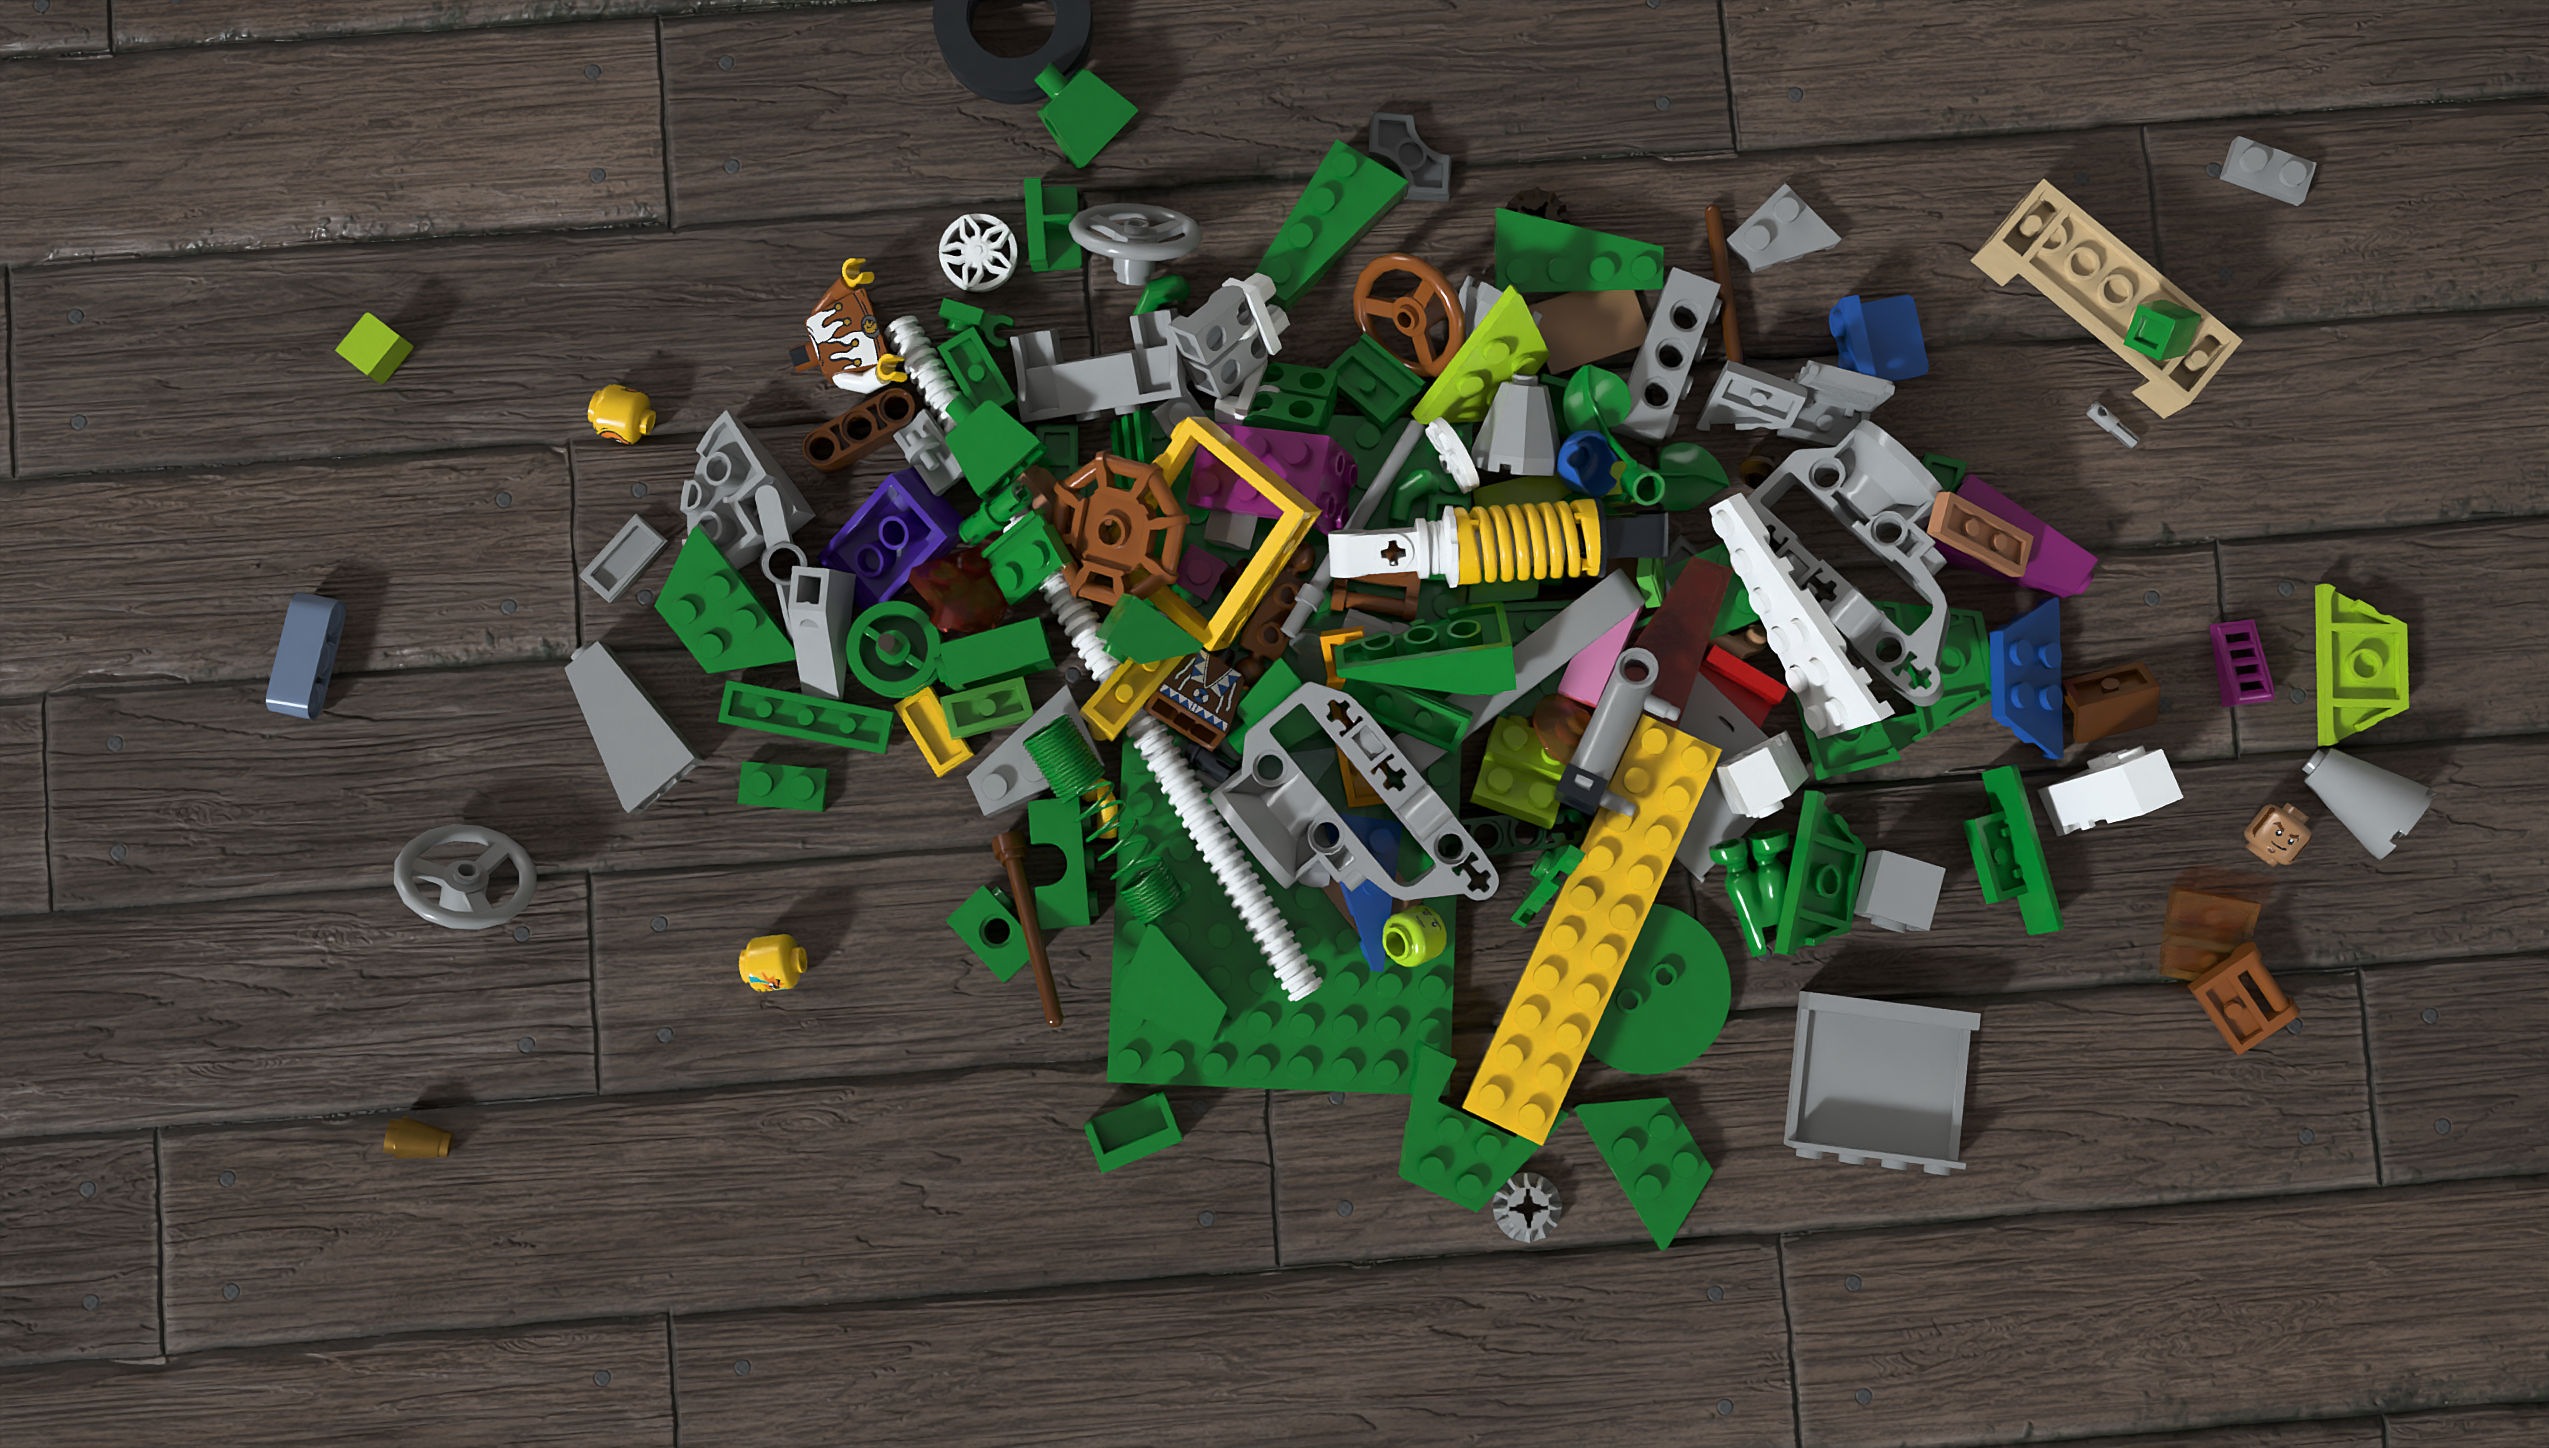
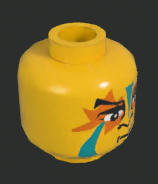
M788 934L752 938L747 944L746 949H743L740 953V974L743 981L750 983V986L757 992L794 988L799 981L800 974L805 973L807 970L806 951L803 947H798L795 939Z

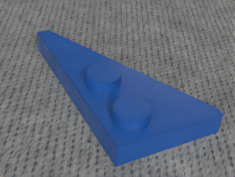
M1338 813L1376 861L1395 880L1402 822ZM1321 823L1320 825H1324L1329 843H1334L1338 837V828L1333 823ZM1369 879L1352 892L1341 881L1339 883L1349 914L1354 917L1361 938L1359 944L1363 957L1368 961L1371 971L1383 972L1386 954L1382 942L1383 927L1386 920L1390 918L1393 897Z

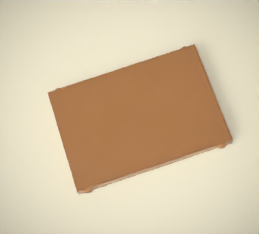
M1634 290L1572 291L1527 306L1531 316L1534 311L1543 315V320L1538 330L1550 352V356L1545 361V364L1551 376H1559L1563 372L1639 348L1648 329Z

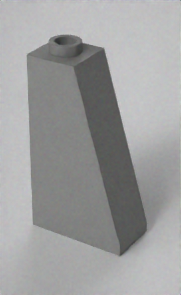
M596 641L594 644L589 642L572 654L571 659L573 661L564 669L622 807L629 814L640 815L702 764L704 759L611 647L599 641Z

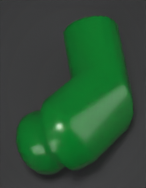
M1176 274L1152 279L1146 284L1133 315L1158 311L1160 304L1174 300L1178 302L1185 301L1191 292L1189 283L1181 275Z
M1419 468L1398 481L1395 485L1388 519L1397 523L1407 524L1413 500L1423 494L1434 495L1439 490L1440 478L1438 475L1432 473L1430 469Z

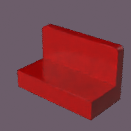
M1716 645L1706 650L1696 667L1708 681L1759 729L1772 706L1780 703L1788 690V687Z

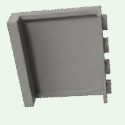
M1800 991L1784 1144L1796 1148V1156L1822 1159L1823 1152L1839 1154L1838 1161L1851 1164L1865 1165V1157L1882 1159V1167L1907 1170L1908 1162L1924 1164V1172L1950 1176L1951 1168L1965 1170L1966 1163L1958 1161L1970 1034L1971 1030L1979 1031L1981 1014Z

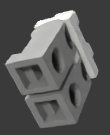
M1260 273L1253 274L1244 282L1230 277L1222 284L1223 288L1215 291L1209 297L1208 302L1188 318L1179 315L1168 324L1180 354L1185 356L1183 361L1195 388L1222 400L1267 359L1268 354L1275 355L1282 349L1278 336L1290 325L1286 313L1280 307L1270 304L1266 308L1264 303L1275 294L1276 288L1269 276Z

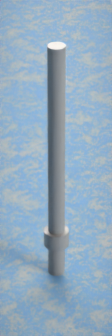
M1416 420L1410 421L1343 529H1364L1425 431V427ZM1329 552L1310 583L1303 584L1295 597L1297 604L1281 628L1286 635L1292 638H1296L1311 612H1317L1326 598L1324 591L1333 578L1330 576Z

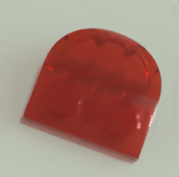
M979 545L911 568L908 580L933 608L929 621L943 632H947L949 628L967 632V636L999 628L1004 619L1009 604L990 572L992 568L988 558H982L980 553L983 550Z

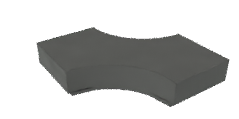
M1371 112L1368 157H1375L1386 161L1399 172L1402 178L1409 181L1407 199L1448 202L1450 197L1452 157L1437 153L1422 142L1415 130L1413 114Z

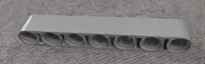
M1621 568L1614 571L1512 648L1517 690L1504 691L1498 695L1482 694L1472 696L1452 693L1445 699V701L1473 712V717L1462 741L1647 602ZM1402 732L1391 740L1419 774L1448 752Z

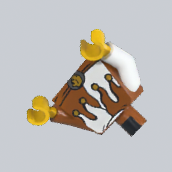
M850 258L843 264L842 275L814 306L811 316L804 321L811 341L790 348L789 354L798 373L820 365L822 373L829 383H835L842 389L868 394L889 384L891 381H906L907 373L897 372L895 367L898 362L904 361V357L890 354L871 298L864 288L859 289V284L873 282L874 274L873 272L859 273L860 266L866 261L865 258Z

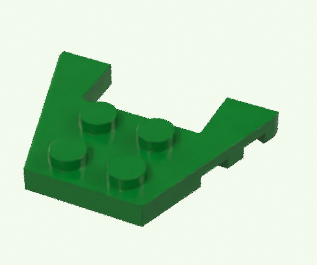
M1869 600L1879 610L1884 611L1886 617L1907 636L1912 635L1930 617L1933 606L1927 605L1918 606L1900 604V602ZM1949 608L1951 618L1939 669L1944 683V691L1939 701L1925 707L1913 704L1914 714L1880 720L1883 729L1897 751L1902 750L1991 700L1990 646L1982 611ZM1910 666L1907 673L1911 675L1916 688L1922 686L1928 689L1931 686L1929 679H1921Z
M1419 1041L1415 1055L1417 1058L1415 1078H1412L1410 1090L1412 1098L1409 1119L1406 1120L1398 1174L1402 1179L1477 1213L1541 1145L1514 1132L1508 1133L1438 1100L1457 1060ZM1559 1109L1546 1140L1566 1120L1569 1113L1564 1109Z

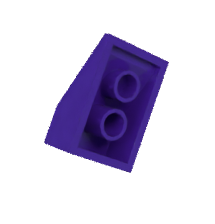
M913 466L890 473L820 552L817 559L826 569L856 574L853 599L865 611L876 604L895 601L943 559L962 539L958 527L964 519L942 495L936 496L932 493Z

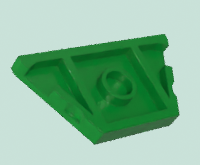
M701 523L697 524L691 530L654 607L708 674L795 660L794 642Z
M1805 790L1774 953L1792 956L1797 954V948L1805 945L1816 946L1826 942L1830 936L1838 937L1851 931L1866 847L1856 835L1851 834L1848 824L1840 814H1831L1824 805L1827 797L1819 791Z
M1666 1096L1588 1104L1577 1103L1572 1108L1654 1242L1661 1251L1665 1250L1712 1175L1713 1170Z

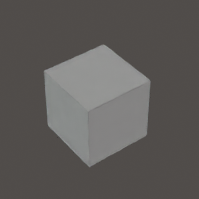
M1885 850L1867 852L1862 868L1854 914L1871 919L1870 923L1872 925L1896 932L1905 933V929L1910 931H1929L1946 868Z

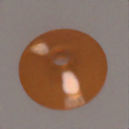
M1558 693L1549 694L1537 703L1533 712V725L1536 735L1546 751L1557 761L1567 766L1573 758L1593 712L1584 703Z

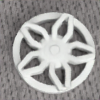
M967 214L954 221L943 234L939 246V258L945 274L955 285L971 292H987L998 288L1010 278L1017 264L1018 249L1011 230L1001 220L987 214ZM976 223H986L994 227L987 229L982 236L981 228ZM966 225H970L975 231L974 236L968 237L966 235ZM959 230L960 238L964 243L956 241L949 244L953 235ZM1002 231L996 242L992 243L989 240L992 235ZM1007 239L1011 252L1009 261L1001 252L996 251L1003 247ZM959 249L962 255L957 257L948 255L947 252ZM995 259H999L1006 268L994 266ZM948 262L956 265L965 263L962 267V279L953 273ZM969 269L977 271L971 282H969ZM986 269L990 273L999 275L989 282L979 283Z
M1442 417L1431 421L1429 427L1425 429L1426 435L1440 453V465L1445 473H1452L1453 478L1464 494L1479 487L1480 482L1475 466L1458 435Z

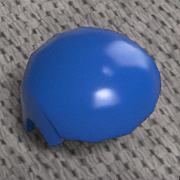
M1597 430L1576 431L1569 435L1559 450L1557 457L1559 480L1575 494L1587 497L1605 496L1617 483V480L1611 475V467L1618 461V457L1609 448L1607 438Z

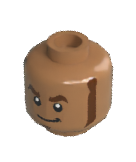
M2286 803L2282 809L2272 804L2265 805L2244 831V836L2249 841L2245 847L2272 867H2275L2277 863L2290 865L2312 840L2311 830L2304 825L2309 817L2289 803Z

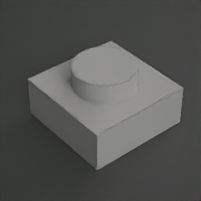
M1189 391L1188 394L1182 397L1169 399L1152 411L1153 417L1171 442V434L1174 428L1183 419H1187V417H1207Z

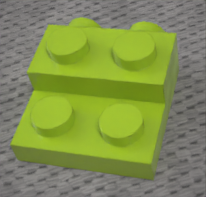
M1509 715L1506 718L1498 716L1488 738L1470 802L1551 830L1560 802L1555 800V790L1567 764L1571 762L1578 744L1569 741L1570 738L1564 731L1549 729L1543 732L1529 727V722L1521 716Z

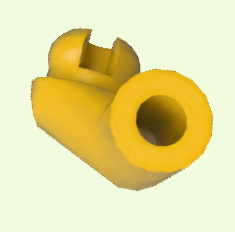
M1099 778L1096 782H1094V783H1093L1092 785H1090V786H1093V785L1098 784V783H1101V782H1105V781H1107V780H1105V779H1103V778ZM1106 785L1082 795V799L1086 802L1098 801L1108 791L1110 786ZM1113 792L1099 806L1116 801ZM1118 804L1097 812V830L1117 814ZM1118 827L1098 837L1104 839L1116 838L1118 836Z

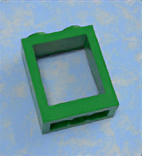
M1039 617L938 644L941 656L934 658L941 683L945 682L947 687H951L957 693L1057 668L1047 629Z

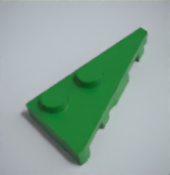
M1571 844L1551 849L1550 852L1548 850L1545 853L1541 852L1529 871V874L1534 876V879L1510 917V920L1525 928L1534 912L1538 913L1561 886L1563 881L1556 877L1559 870L1570 876L1586 853Z

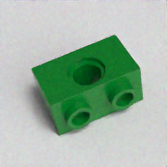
M982 885L945 921L1003 983H1008L1031 962L1021 921L1010 910L1015 903L999 886L992 890L989 886ZM999 918L1005 920L1010 928L1008 939L1001 944L993 942L988 935L989 925L992 921Z

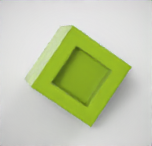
M367 312L335 351L367 376L384 385L414 346L371 313Z

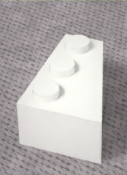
M1787 731L1715 765L1712 771L1732 813L1746 814L1747 818L1751 816L1753 818L1758 816L1763 818L1782 809L1784 805L1781 800L1792 795L1809 777Z
M2143 745L2130 750L2124 749L2113 754L2109 752L2087 761L2089 769L2038 789L2057 836L2066 835L2079 828H2082V830L2096 826L2095 822L2101 819H2106L2109 824L2140 816L2184 798L2163 750L2158 749L2146 752Z

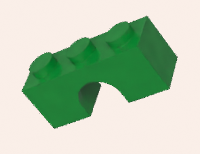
M1080 797L1064 805L1061 804V801H1058V798L1027 801L1031 844L1056 845L1062 849L1067 859V870L1060 881L1049 886L1035 887L1037 918L1040 929L1048 930L1093 925L1092 916H1099V899L1097 890L1090 891L1088 874L1096 873L1094 848H1086L1085 831H1092V818L1089 816L1076 824L1073 823L1074 819L1090 808V805L1082 806V799Z

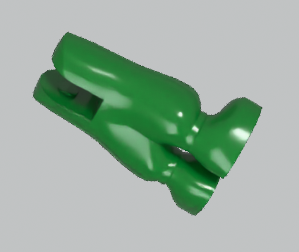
M1786 829L1760 831L1747 836L1755 859V872L1749 869L1747 862L1748 848L1744 838L1727 839L1708 848L1710 859L1716 864L1725 865L1727 868L1724 885L1737 913L1752 957H1760L1767 953L1762 928L1774 925L1776 937L1778 934L1788 874L1785 865L1777 859V853L1784 850L1790 843L1789 834Z

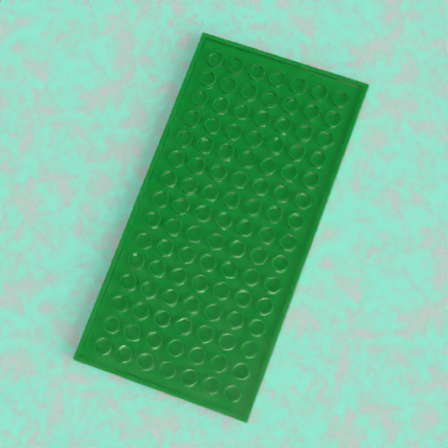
M1140 407L1142 411L1149 412L1155 460L1159 455L1164 454L1171 441L1152 415V411L1157 409V407ZM1202 409L1211 421L1219 423L1215 421V410ZM1332 415L1325 435L1333 438L1350 453L1358 465V479L1354 488L1350 489L1347 503L1350 508V517L1411 420H1415V418H1396L1383 430L1367 416ZM1473 422L1448 423L1460 438L1471 458ZM1423 424L1425 429L1429 427V424ZM1426 431L1421 435L1365 525L1364 530L1414 527L1416 518L1427 519L1429 495L1425 494L1413 500L1407 524L1397 523L1388 519L1396 483L1419 468L1430 469L1432 473L1437 474L1440 478L1439 490L1434 495L1470 498V492L1462 493L1452 473H1445L1441 467L1440 453L1433 446L1426 435ZM1197 446L1170 487L1183 513L1189 515L1190 524H1186L1178 566L1189 546L1193 544L1227 563L1228 568H1235L1237 562L1246 557L1249 560L1245 567L1246 569L1279 519L1258 517L1250 550L1236 551L1228 547L1216 546L1205 540L1204 534L1211 510L1195 509L1186 504ZM1158 505L1156 508V518L1166 517ZM1437 505L1436 522L1442 520L1443 505ZM1310 528L1302 539L1309 542L1316 552V560L1313 567L1307 572L1301 573L1299 579L1310 583L1329 552L1328 537L1313 528ZM1158 529L1153 555L1159 559L1162 558L1167 529ZM1335 577L1332 578L1324 591L1326 598L1318 611L1311 612L1296 638H1289L1283 652V656L1305 682L1311 681L1326 687L1328 675L1320 635L1322 631L1341 629L1349 611V608H1343V612L1330 610ZM1421 579L1415 620L1423 618L1427 624L1447 618V605H1466L1467 584L1450 588L1449 584L1436 580L1422 581ZM1349 580L1346 591L1404 599L1406 591L1403 588ZM1220 583L1208 603L1174 584H1167L1171 590L1209 622L1226 599ZM1147 598L1143 600L1144 603L1154 610L1162 612ZM1358 610V612L1374 616L1390 624L1392 622H1399L1410 626L1408 621H1402V616ZM1245 624L1229 646L1235 653V659L1230 666L1232 669L1241 658L1248 657L1250 652L1237 645ZM1203 646L1201 650H1203L1206 653H1209V651ZM1265 658L1264 665L1267 669L1272 664V661ZM1416 688L1443 700L1452 694L1450 692ZM1242 689L1238 702L1248 690ZM1329 702L1327 705L1329 706L1331 710L1330 712L1332 713L1331 705ZM1236 711L1227 735L1244 723ZM1381 724V729L1391 740L1401 733L1398 730ZM1126 725L1123 729L1120 800L1126 801L1127 805L1119 817V822L1127 819H1138L1139 825L1137 830L1126 842L1141 837L1150 838L1151 845L1139 860L1152 856L1163 857V862L1167 864L1166 866L1173 873V877H1176L1178 884L1185 891V896L1176 906L1160 917L1148 923L1140 924L1136 920L1134 913L1129 909L1127 902L1120 895V889L1136 875L1158 864L1160 861L1157 859L1143 863L1116 878L1107 1082L1411 1095L1412 1078H1415L1417 1058L1415 1057L1416 1048L1419 1041L1451 1056L1457 894L1421 898L1422 902L1418 904L1432 908L1441 917L1447 933L1446 945L1441 954L1418 966L1405 967L1396 963L1386 953L1383 972L1371 971L1368 961L1362 954L1359 944L1361 938L1320 887H1309L1298 881L1288 889H1285L1260 863L1224 819L1222 822L1223 827L1228 826L1231 832L1228 835L1231 839L1236 838L1238 841L1236 848L1238 850L1242 849L1245 853L1242 858L1245 862H1251L1252 867L1250 871L1252 874L1256 872L1259 875L1257 879L1258 884L1265 885L1266 890L1264 893L1266 897L1271 896L1273 898L1271 905L1273 908L1278 907L1281 911L1278 914L1281 920L1286 919L1288 924L1285 928L1287 931L1292 930L1294 932L1293 941L1295 943L1300 942L1302 945L1299 949L1301 954L1308 955L1309 959L1306 962L1309 967L1314 965L1316 971L1313 972L1315 977H1321L1323 983L1320 984L1321 987L1296 1002L1295 1000L1290 1002L1288 999L1290 992L1288 989H1282L1281 984L1284 982L1281 977L1275 978L1274 972H1276L1274 966H1268L1266 962L1269 958L1266 954L1261 955L1259 950L1262 946L1260 943L1253 942L1254 933L1252 931L1247 932L1245 926L1248 923L1245 919H1239L1240 910L1238 908L1233 909L1231 906L1233 902L1232 897L1225 896L1224 891L1227 890L1224 885L1220 886L1217 883L1219 879L1218 874L1211 873V863H1206L1203 860L1205 856L1204 851L1197 850V840H1192L1189 837L1191 830L1189 827H1183V817L1176 816L1175 811L1177 807L1169 804L1168 799L1170 796L1168 793H1162L1161 788L1163 784L1155 781V771L1148 770L1147 765L1149 761L1142 760L1140 757L1142 750L1141 748L1136 749L1134 747L1135 739L1134 737H1128L1126 734L1128 730ZM1167 725L1168 730L1166 734L1174 737L1175 742L1173 745L1174 747L1181 748L1182 753L1180 756L1183 759L1184 753L1192 739ZM1324 728L1285 749L1337 813L1401 822L1386 803L1348 807L1336 744ZM1462 742L1456 754L1447 752L1420 773V776L1442 799L1457 820H1459ZM1265 755L1259 760L1257 769L1260 775L1271 779L1279 776L1283 769V763L1275 755ZM1242 758L1240 761H1238V762L1241 763V768H1242L1243 758ZM1387 764L1389 785L1392 784L1396 788L1401 787L1403 782L1400 776L1404 773L1403 769L1394 771ZM1205 787L1201 788V791L1203 793H1212V791L1208 790ZM1209 798V799H1208L1209 804H1213V802H1212L1211 799ZM1216 809L1215 814L1217 816L1221 815L1218 809ZM1135 822L1119 826L1118 842L1131 831ZM1402 823L1397 871L1406 882H1410L1433 864V859ZM1444 835L1439 840L1438 846H1442L1443 852L1446 853V846L1458 844L1459 837L1458 835ZM1147 841L1132 844L1117 852V872L1144 849ZM1458 866L1452 867V871L1455 872ZM1149 923H1153L1163 929L1228 1004L1225 1014L1232 1017V1021L1222 1043L1213 1040L1208 1049L1112 1005ZM1450 1077L1440 1096H1450Z

